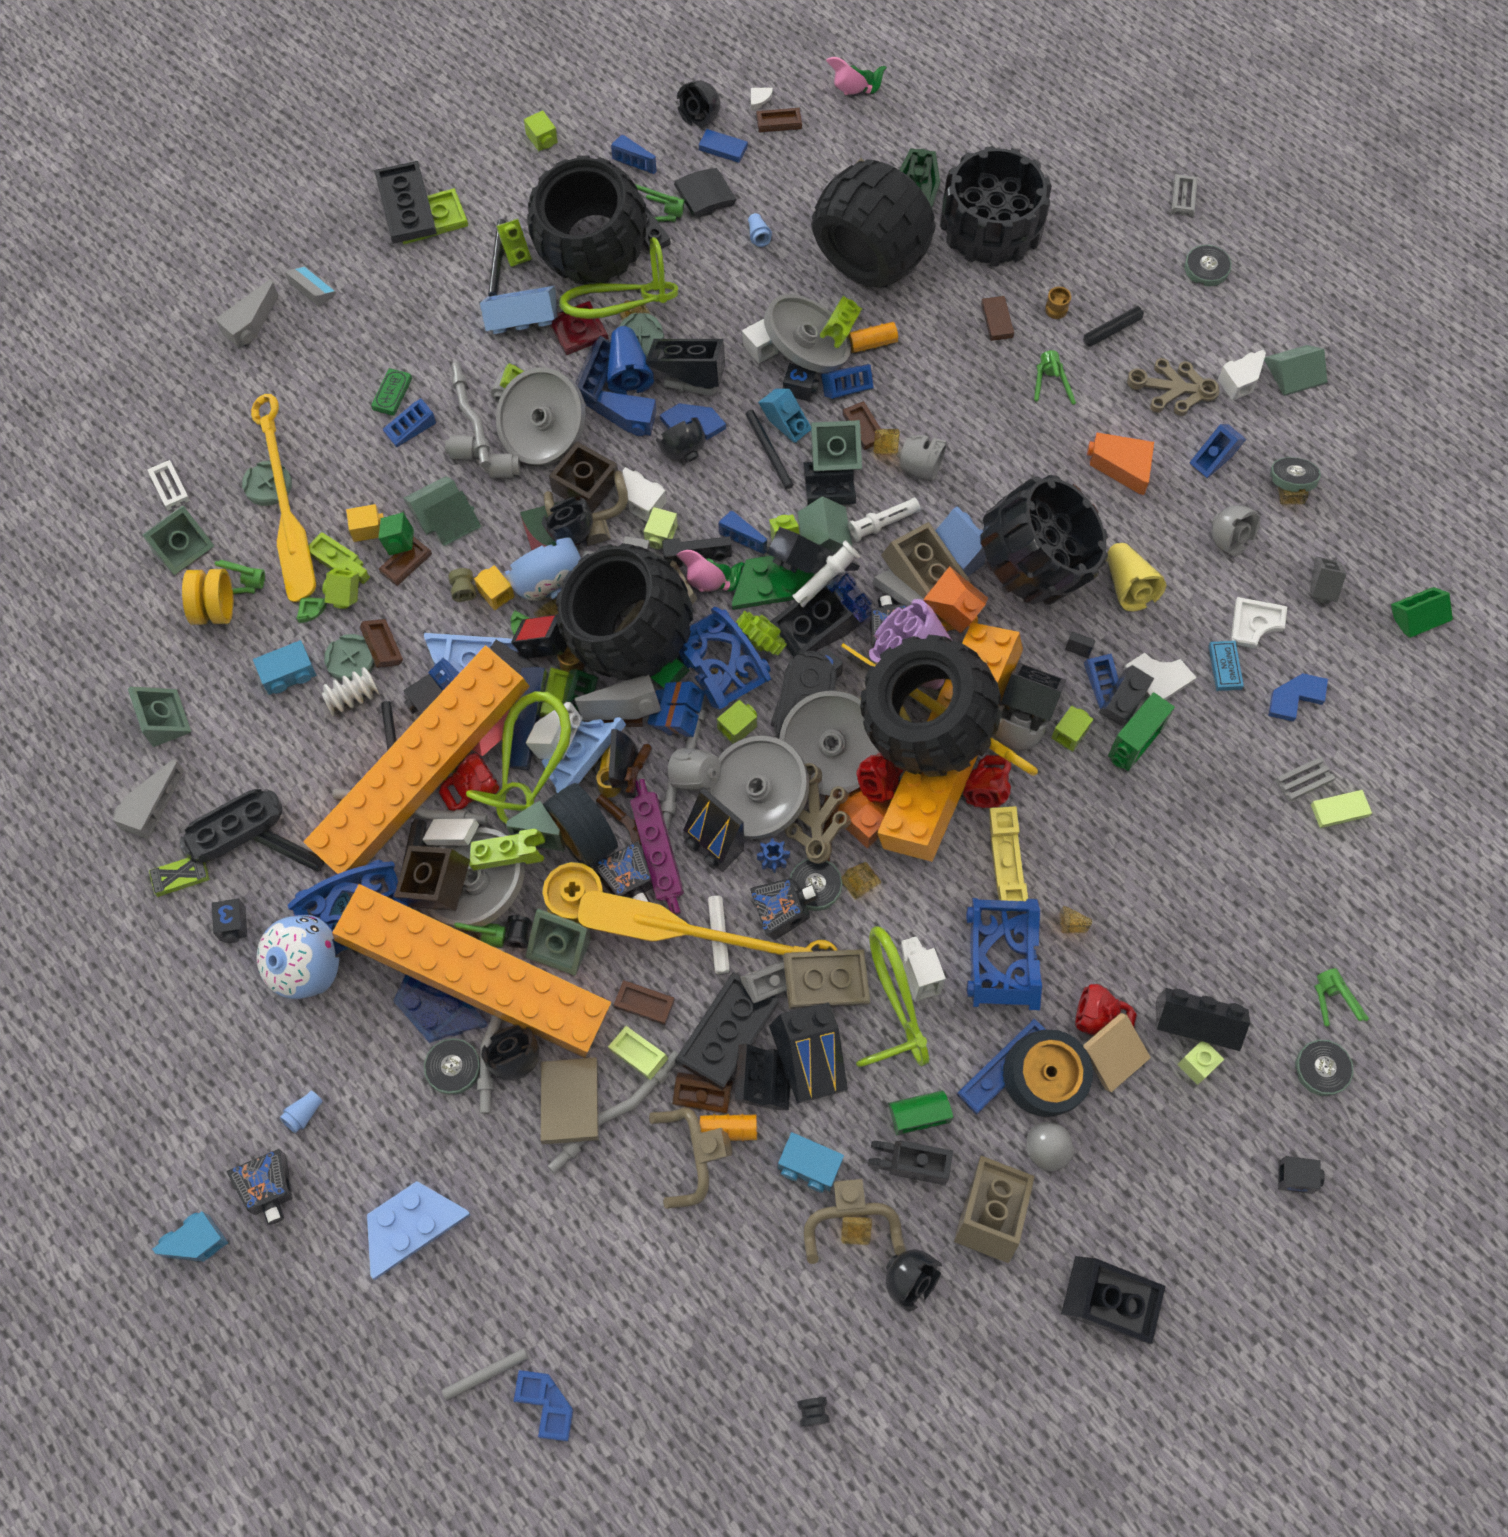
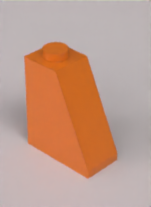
M1097 432L1094 442L1089 441L1087 456H1091L1090 466L1138 494H1145L1150 479L1154 442Z

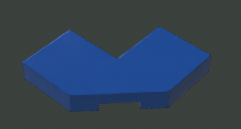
M679 403L660 414V420L668 429L682 421H685L688 425L693 423L691 418L698 417L705 432L706 440L726 429V423L710 407Z
M1302 673L1276 688L1271 694L1268 716L1294 722L1297 716L1299 700L1323 705L1326 698L1328 679Z
M519 1370L514 1402L543 1406L538 1437L569 1442L574 1411L549 1374Z

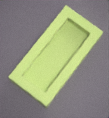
M1363 790L1316 800L1311 804L1320 828L1366 818L1372 814Z
M627 1026L623 1028L608 1046L615 1055L650 1080L668 1060L665 1053Z

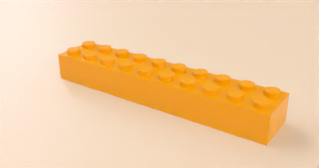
M972 622L962 643L977 652L978 656L987 663L998 683L1002 700L1010 676L1023 651L1020 632ZM949 679L945 680L936 700L947 708L953 695V686ZM931 711L927 722L934 720L939 715ZM978 755L969 762L971 766L960 772L956 770L948 771L946 776L929 777L923 772L915 775L905 771L877 832L883 849L933 862Z
M485 645L303 842L337 874L365 866L530 687L528 683Z
M360 884L332 932L334 941L506 1022L519 1025L521 1029L529 1027L534 1035L586 1058L611 1004L610 1001Z

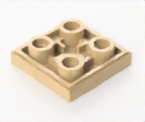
M1120 1013L1083 1045L1091 1058L1092 1068L1105 1090L1109 1092L1115 1090L1151 1058L1128 1016Z

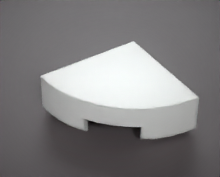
M751 88V110L760 109L763 104L771 100L772 88Z

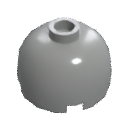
M1233 505L1216 514L1212 521V537L1216 546L1232 556L1240 555L1248 547H1242V545L1249 539L1254 540L1258 533L1261 521L1260 516L1256 514L1258 512L1243 505Z
M1005 704L999 706L1001 719L995 736L1000 743L1013 752H1018L1019 750L1031 749L1041 741L1047 727L1046 719L1044 722H1039L1030 718V714L1020 711V713H1015L1007 710Z

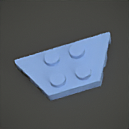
M424 633L434 665L444 657L458 672H461L485 645L490 648L496 639L515 652H519L511 643L512 639Z
M617 717L611 723H604L601 719L590 722L581 721L564 759L560 761L549 777L555 785L557 793L573 783L579 784L611 744V729L622 731L626 726L622 718ZM550 759L542 760L544 768H546Z
M418 1181L368 1213L369 1259L372 1279L376 1280L469 1217L470 1213Z

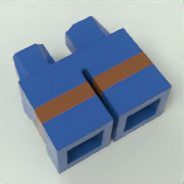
M693 682L666 683L664 689L656 690L655 692L661 711L650 714L648 724L655 729L662 730L669 736L672 733H680L685 737H694L699 715L696 713H700L705 692Z

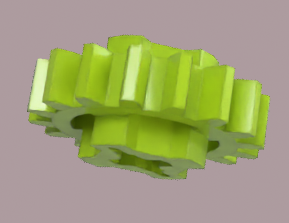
M744 611L736 621L751 644L761 652L764 650L770 651L773 655H779L787 645L785 640L780 637V629L763 615L754 616L750 612Z

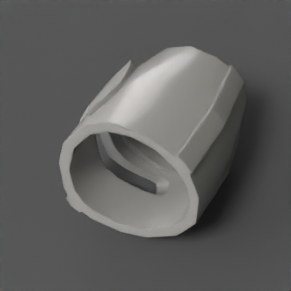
M924 435L908 437L903 448L899 447L897 451V457H900V468L917 477L934 481L944 458L947 441L937 438L930 441L929 437Z
M677 749L671 755L668 763L670 785L677 789L690 791L702 790L703 788L709 789L717 784L720 777L721 766L718 757L704 750Z

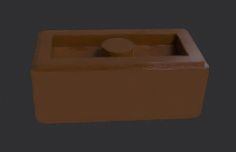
M678 1072L672 1104L727 1114L733 1081H729L722 1091L697 1075Z

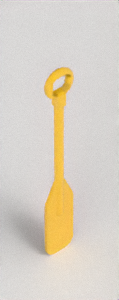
M263 394L253 403L251 417L256 424L261 425L262 432L265 433L281 511L277 549L286 594L290 601L300 602L302 598H307L313 594L316 588V579L306 531L291 512L275 437L276 427L274 419L278 414L279 403L272 394ZM269 401L271 411L261 418L259 408Z
M842 643L841 647L868 665L876 666V664ZM918 688L909 695L939 716L947 709ZM992 737L990 738L991 745L989 749L1029 775L1036 776L1038 774V769Z
M588 891L582 896L577 915L579 923L588 929L650 942L688 935L778 955L791 952H813L811 949L815 946L824 950L828 948L831 951L838 950L831 942L826 940L813 941L806 948L793 947L693 926L659 904L599 891Z

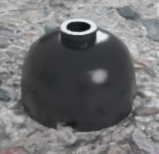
M702 80L691 81L684 84L677 93V99H679L680 103L678 112L687 124L692 126L693 122L699 126L698 128H702L716 119L721 102L719 94L710 83ZM703 113L705 116L703 119H695V115Z
M698 417L691 418L693 423L688 425L685 421L674 425L661 434L662 440L656 439L661 451L670 460L681 461L685 459L686 463L699 457L697 452L704 446L705 432Z
M575 497L560 501L550 509L553 513L548 518L544 515L542 525L553 541L556 542L562 538H571L574 544H580L585 541L593 527V515L583 498H580L581 501H576Z
M513 1025L504 1028L490 1038L492 1043L488 1048L485 1045L482 1048L481 1057L488 1070L494 1076L504 1081H513L526 1077L535 1068L539 1060V1045L529 1027L521 1029L519 1025Z
M917 1249L905 1251L899 1256L894 1255L886 1266L888 1270L886 1274V1289L889 1296L908 1312L915 1310L918 1306L914 1303L923 1294L924 1300H926L936 1287L941 1276V1272L937 1270V1267H942V1263L930 1254Z

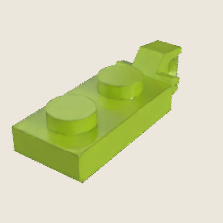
M323 532L308 545L311 557L329 569L339 568L359 572V582L365 584L370 578L367 573L368 571L362 567L364 564L358 555Z

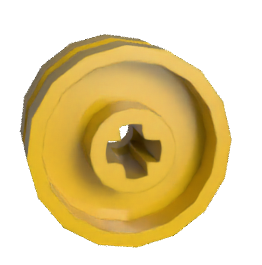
M203 569L186 570L182 582V601L185 616L191 625L207 624L209 619L213 624L230 623L234 599L231 579L226 569H210L207 575Z
M570 862L559 865L549 873L544 881L542 893L549 913L579 923L577 915L582 896L588 891L603 892L599 876L592 868L583 863Z

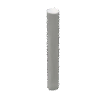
M522 1348L442 1389L445 1400L448 1401L528 1360L525 1349Z

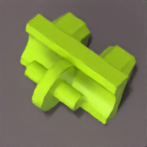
M518 218L496 226L510 267L532 260Z

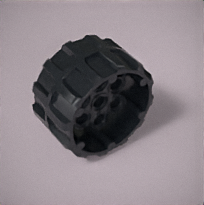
M990 146L985 147L984 150L967 153L962 156L960 164L957 167L951 168L947 174L940 215V227L947 233L946 242L950 248L957 249L965 255V260L990 263L989 266L998 267L1000 263L1012 260L1015 263L1023 260L1025 253L1030 248H1037L1041 242L1047 220L1052 188L1049 177H1045L1041 171V164L1035 159L1031 160L1021 154L1020 150L1014 148L1008 150Z
M1048 475L1043 479L1037 476L1030 478L985 513L982 520L984 529L980 535V544L984 548L987 559L986 564L989 570L996 575L1003 584L1002 587L1008 593L1012 592L1022 598L1025 603L1031 605L1042 601L1045 605H1051L1098 576V569L1106 564L1108 553L1106 552L1107 531L1103 527L1098 515L1099 511L1095 505L1091 504L1083 495L1081 489L1075 484L1071 485L1055 475Z

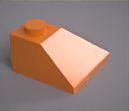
M949 566L923 601L959 633H962L986 605L988 597Z
M859 787L848 795L845 803L840 804L838 811H843L850 816L851 823L845 829L868 849L879 838L877 832L891 801L886 800L883 803L877 801L870 802L866 796H863ZM844 816L839 819L840 824L844 822Z

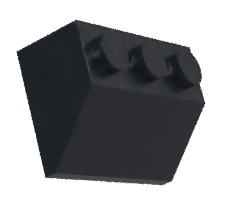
M1165 988L1157 997V1030L1241 1051L1250 1026L1249 1009L1236 1003L1227 1004L1219 1002L1209 996L1200 997L1192 995L1182 989Z

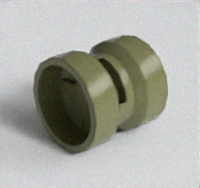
M458 568L448 574L449 583L452 586L451 596L454 601H470L476 597V588L472 584L474 581L473 572L470 569Z

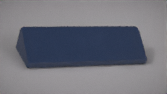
M599 336L591 346L575 382L583 396L584 403L596 404L607 379L611 342L602 336Z
M543 667L522 668L520 675L530 686L522 696L534 691L544 692L547 677L546 669ZM542 702L532 703L520 712L514 724L509 768L529 771L533 752L526 744V741L535 723L539 720Z

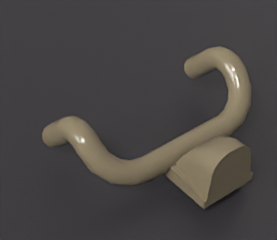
M621 471L614 473L619 497L618 502L609 509L592 513L593 527L586 537L588 546L610 540L611 536L606 520L621 514L626 508L628 491L624 475ZM550 491L544 493V505L548 517L553 513L550 509L555 505L553 493Z
M688 1107L649 1114L651 1124L670 1123L686 1119L691 1135L698 1176L697 1190L689 1195L665 1197L663 1204L666 1209L688 1207L701 1203L706 1198L709 1189L707 1163L732 1156V1146L728 1134L722 1128L702 1133L697 1115Z
M862 1179L835 1181L836 1206L817 1210L809 1216L804 1226L805 1251L807 1261L810 1264L817 1263L819 1259L815 1229L823 1220L833 1218L882 1215L889 1221L895 1254L899 1256L906 1251L899 1215L892 1207L886 1204L865 1203Z

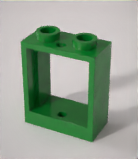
M1153 692L1116 736L1108 754L1111 762L1118 768H1124L1129 771L1165 728L1175 706Z

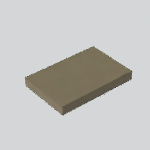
M864 949L791 952L783 955L789 1009L806 1008L829 1002L831 1007L868 1005L871 1003Z
M597 1057L541 1062L542 1145L599 1140Z

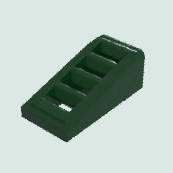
M571 669L567 677L562 703L565 704L566 702H571L572 699L575 700V698L580 697L574 694L575 690L582 692L583 695L594 692L599 677L578 669ZM577 682L585 683V687L577 685ZM572 704L575 707V709L579 712L577 705Z

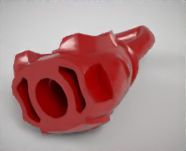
M478 753L467 755L460 762L453 776L447 778L442 783L439 794L448 810H462L472 801H476L467 797L466 792L468 790L491 794L498 792L499 785ZM450 785H454L455 790L462 798L459 804L456 803L448 789Z
M881 753L870 755L859 764L856 772L863 796H866L870 802L877 801L883 803L886 800L892 799L896 787L899 785L898 777L902 774L903 770L897 768L891 761L886 760Z
M1000 755L984 756L979 761L977 768L971 771L962 792L966 802L974 805V807L999 808L1003 805L1011 794V785L1008 782L1011 763ZM985 765H996V766H1004V767H1003L1002 769H1000L999 767L986 768V767H984V766H985Z
M1090 984L1084 988L1081 994L1075 1026L1086 1035L1095 1036L1121 1013V1010H1126V1015L1133 1027L1135 1026L1137 1014L1132 1006L1116 999L1101 984Z

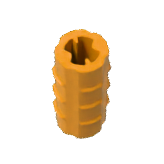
M881 323V325L850 332L848 338L850 339L852 353L865 352L868 349H876L880 346H887L888 344L898 342V331L895 323Z
M757 1114L700 1115L702 1133L722 1128L728 1134L730 1141L757 1140Z

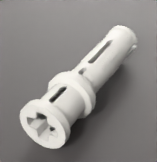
M914 497L880 513H868L865 518L856 522L853 520L849 521L848 529L852 539L855 542H859L862 537L871 533L878 534L884 526L920 512L919 502ZM903 510V512L898 513V514H896V515H894V516L889 517V515H892V514H894V513H896V512H899V511Z
M845 540L843 546L833 556L829 555L827 557V564L792 595L793 598L802 607H805L837 574L843 575L845 568L855 559H859L861 557L860 554Z

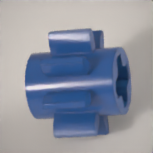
M771 838L770 842L766 845L764 843L760 844L762 852L757 853V860H763L762 870L768 867L772 869L773 873H776V869L780 866L786 868L787 863L784 859L790 858V851H783L785 847L784 841L778 843L774 842V839ZM775 853L778 854V857H776V856H772L771 858L769 857V854H771V855H775Z

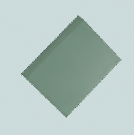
M1305 345L1264 358L1284 396L1324 385L1328 382L1323 348Z
M860 420L811 423V455L814 472L862 470Z
M447 476L403 498L426 535L469 514V510L454 480Z
M822 496L798 511L801 536L834 553L843 546L845 540L852 546L845 506Z
M183 505L142 534L152 552L174 575L214 547V544Z
M131 686L128 688L142 733L153 747L191 732L177 689Z
M540 800L507 820L506 827L510 835L519 834V831L537 829L543 834L545 842L535 847L565 851V844L560 829Z
M537 909L525 957L576 975L592 939L590 930L579 923Z

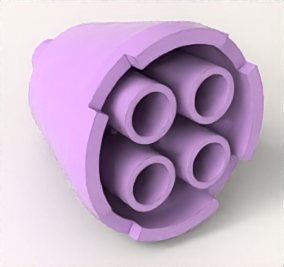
M914 599L911 603L912 605L903 610L898 607L882 622L874 634V637L877 639L874 648L869 650V656L872 661L877 664L881 660L880 654L887 648L891 647L893 649L901 645L903 639L912 636L926 639L928 634L945 636L951 639L935 612L927 603L921 599ZM945 679L929 681L921 686L924 688L931 687L936 690L943 685Z

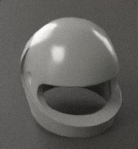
M1043 1122L1032 1127L1027 1135L1028 1155L1039 1168L1046 1171H1056L1067 1166L1072 1160L1075 1149L1073 1148L1069 1132L1063 1126L1056 1123Z

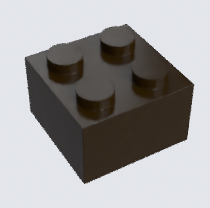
M577 441L549 475L551 490L563 499L575 497L576 501H581L580 498H583L593 513L615 486L614 473L618 471L617 463Z
M409 845L394 897L412 907L456 911L470 859L450 848Z

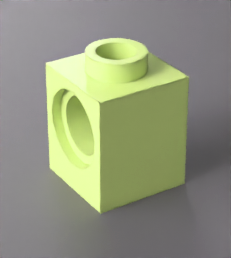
M653 507L644 529V539L649 540L651 548L663 549L662 541L673 539L678 526L677 513Z
M1201 1041L1177 1065L1198 1085L1224 1058L1209 1043Z

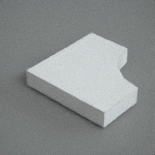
M1237 597L1231 641H1236V645L1255 649L1263 635L1270 632H1283L1286 623L1287 606Z
M1146 653L1132 660L1123 668L1124 670L1134 665L1154 678L1145 694L1147 698L1155 692L1167 700L1196 680L1195 675L1181 659L1174 662H1159L1150 658Z

